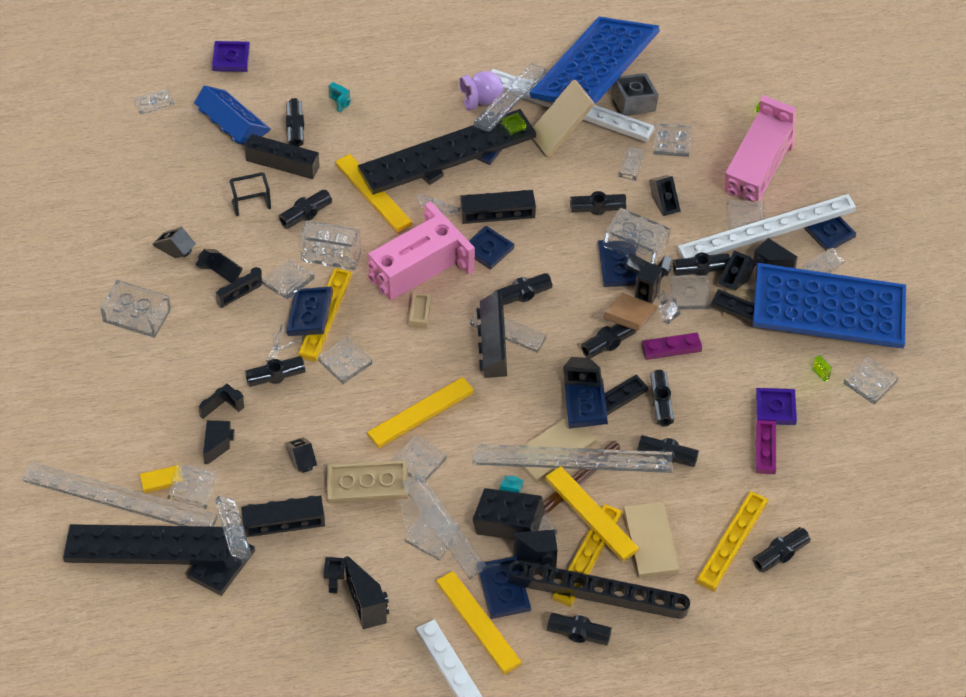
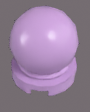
M491 71L478 72L472 79L469 75L462 76L459 79L460 92L465 94L466 100L463 102L468 111L477 109L478 104L482 106L492 105L502 96L503 84L501 78Z

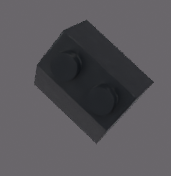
M555 529L514 532L513 556H516L518 561L556 568L558 549Z

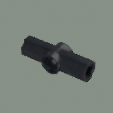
M291 98L286 104L288 144L300 147L304 145L303 131H305L302 101L297 98Z
M322 189L309 198L301 197L295 202L294 207L279 215V220L285 229H289L302 220L310 221L319 210L332 203V198L326 189Z
M595 191L591 196L570 197L572 213L591 212L594 215H602L605 211L626 210L627 207L626 194L606 195L602 191Z
M700 252L692 258L675 259L672 263L673 272L676 276L695 274L696 276L704 277L709 272L725 270L730 255L728 253L708 255L707 253Z
M543 273L529 279L520 277L512 285L499 289L502 293L503 306L518 300L527 302L535 294L551 289L553 285L551 277L548 273Z
M616 324L611 328L605 326L598 331L595 337L582 343L581 349L584 356L591 359L605 350H615L621 341L634 335L636 330L620 324Z
M298 356L283 361L271 359L264 366L245 370L248 386L252 387L267 382L279 384L284 378L305 373L306 370L303 358Z
M655 370L650 373L653 407L655 408L657 424L661 425V427H667L674 423L671 390L669 388L667 372Z
M644 435L641 436L637 449L639 453L657 457L664 464L676 462L695 467L699 455V450L681 446L672 438L659 440Z
M799 527L785 537L779 536L775 538L767 549L753 557L752 561L755 568L759 572L764 573L780 562H788L796 551L810 543L811 538L804 528Z
M551 612L547 631L566 635L576 643L590 641L608 646L612 627L592 623L587 617L576 615L572 618Z

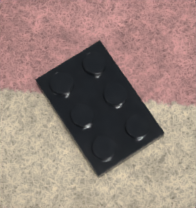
M230 535L226 565H193L187 573V578L222 596L255 552V546Z

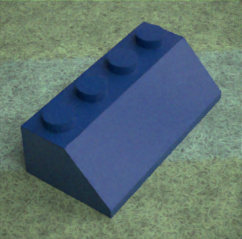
M204 85L194 102L199 107L198 110L201 113L208 115L211 122L222 127L221 130L231 135L233 141L238 144H246L251 134L262 137L271 130L270 127L224 89Z

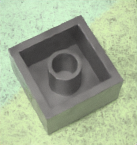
M647 73L620 76L611 89V96L622 115L627 116L656 111L659 94Z

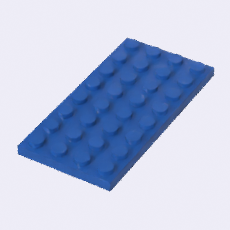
M599 16L529 92L530 97L541 101L555 102L572 80H576L596 104L660 32L659 26Z
M758 263L756 267L753 327L904 349L906 284Z

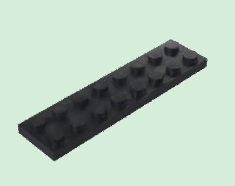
M70 524L63 559L65 563L226 565L231 529L230 527Z

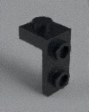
M203 249L196 263V266L201 269H212L230 283L238 279L243 269L216 249Z
M630 253L626 267L639 273L644 263L648 261ZM664 255L657 264L662 268L661 279L664 276L667 277L672 268L670 266L672 258Z
M226 383L223 387L218 388L208 399H204L198 406L199 415L204 419L225 401L240 412L244 408V396L239 390H235Z

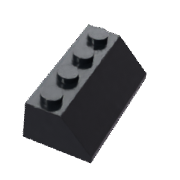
M499 290L480 300V308H476L477 320L481 319V325H477L478 337L482 338V342H478L479 354H482L483 357L482 360H479L480 371L484 372V378L508 376L502 293Z

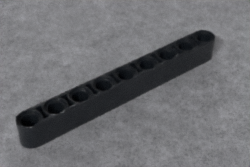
M514 561L509 566V582L520 587L557 593L569 597L573 596L579 599L676 619H682L687 616L690 607L689 597L681 593L525 561ZM514 571H520V572H522L523 574H522V575H515L513 572H514ZM534 575H540V576H542L543 578L540 579V580H537V579H535L533 576H534ZM560 579L563 583L557 584L553 580ZM580 583L583 585V587L577 588L574 586V584ZM600 587L603 589V591L597 592L594 590V588ZM620 591L624 595L617 596L614 592ZM635 596H642L644 600H637ZM655 600H662L664 604L659 605ZM676 604H682L685 608L679 609L676 607Z

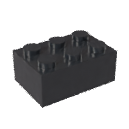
M484 488L472 519L476 534L514 540V532L538 531L545 513L542 496Z

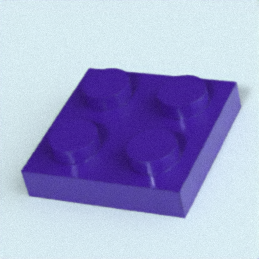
M215 41L212 71L248 72L250 42Z
M756 388L757 420L776 421V425H796L795 389Z

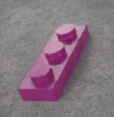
M698 332L642 340V348L646 360L702 352V344Z
M756 420V473L776 474V421Z

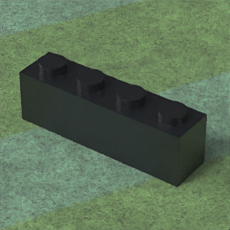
M251 134L245 145L246 161L309 179H314L320 167L319 152L254 134Z
M533 190L460 195L462 224L535 218L536 204Z
M312 495L298 499L290 498L277 502L269 501L263 504H249L241 507L245 538L325 526L321 495Z

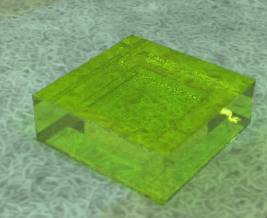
M518 112L502 118V124L510 135L526 129V123Z
M818 355L814 358L812 370L825 382L830 379L832 367L821 355Z

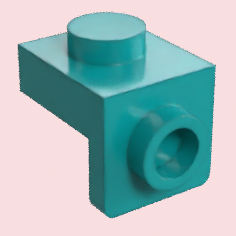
M332 82L329 85V98L336 101L337 111L340 113L350 105V90Z
M513 475L504 476L499 490L520 493L524 480Z

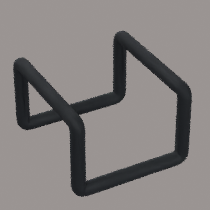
M260 172L230 179L229 183L234 196L231 202L236 216H239L238 201L264 196L267 208L271 209L270 188L265 173ZM262 176L266 193L261 192L237 197L233 182Z

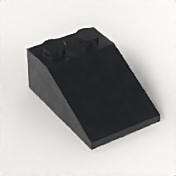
M349 556L344 557L346 581L362 628L367 629L387 623V615L389 614L387 604H389V599L386 591L382 592L380 584Z

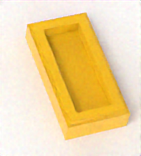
M179 465L140 474L144 494L183 485Z

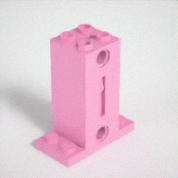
M762 96L760 99V110L725 173V191L728 194L741 197L749 203L759 204L787 150L792 151L795 145V107L767 96Z
M431 201L425 204L424 223L368 253V278L371 283H375L379 287L381 294L386 295L390 301L456 263L468 275L474 272L475 247Z

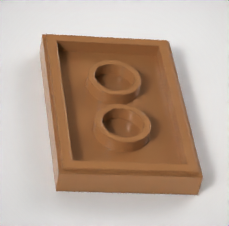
M622 293L605 311L603 318L639 331L656 312L657 305Z

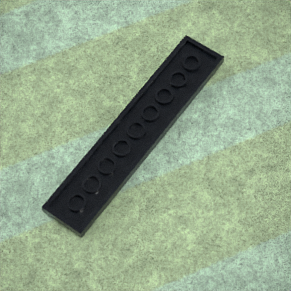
M518 109L358 165V171L372 195L531 140L536 138V131L522 110Z

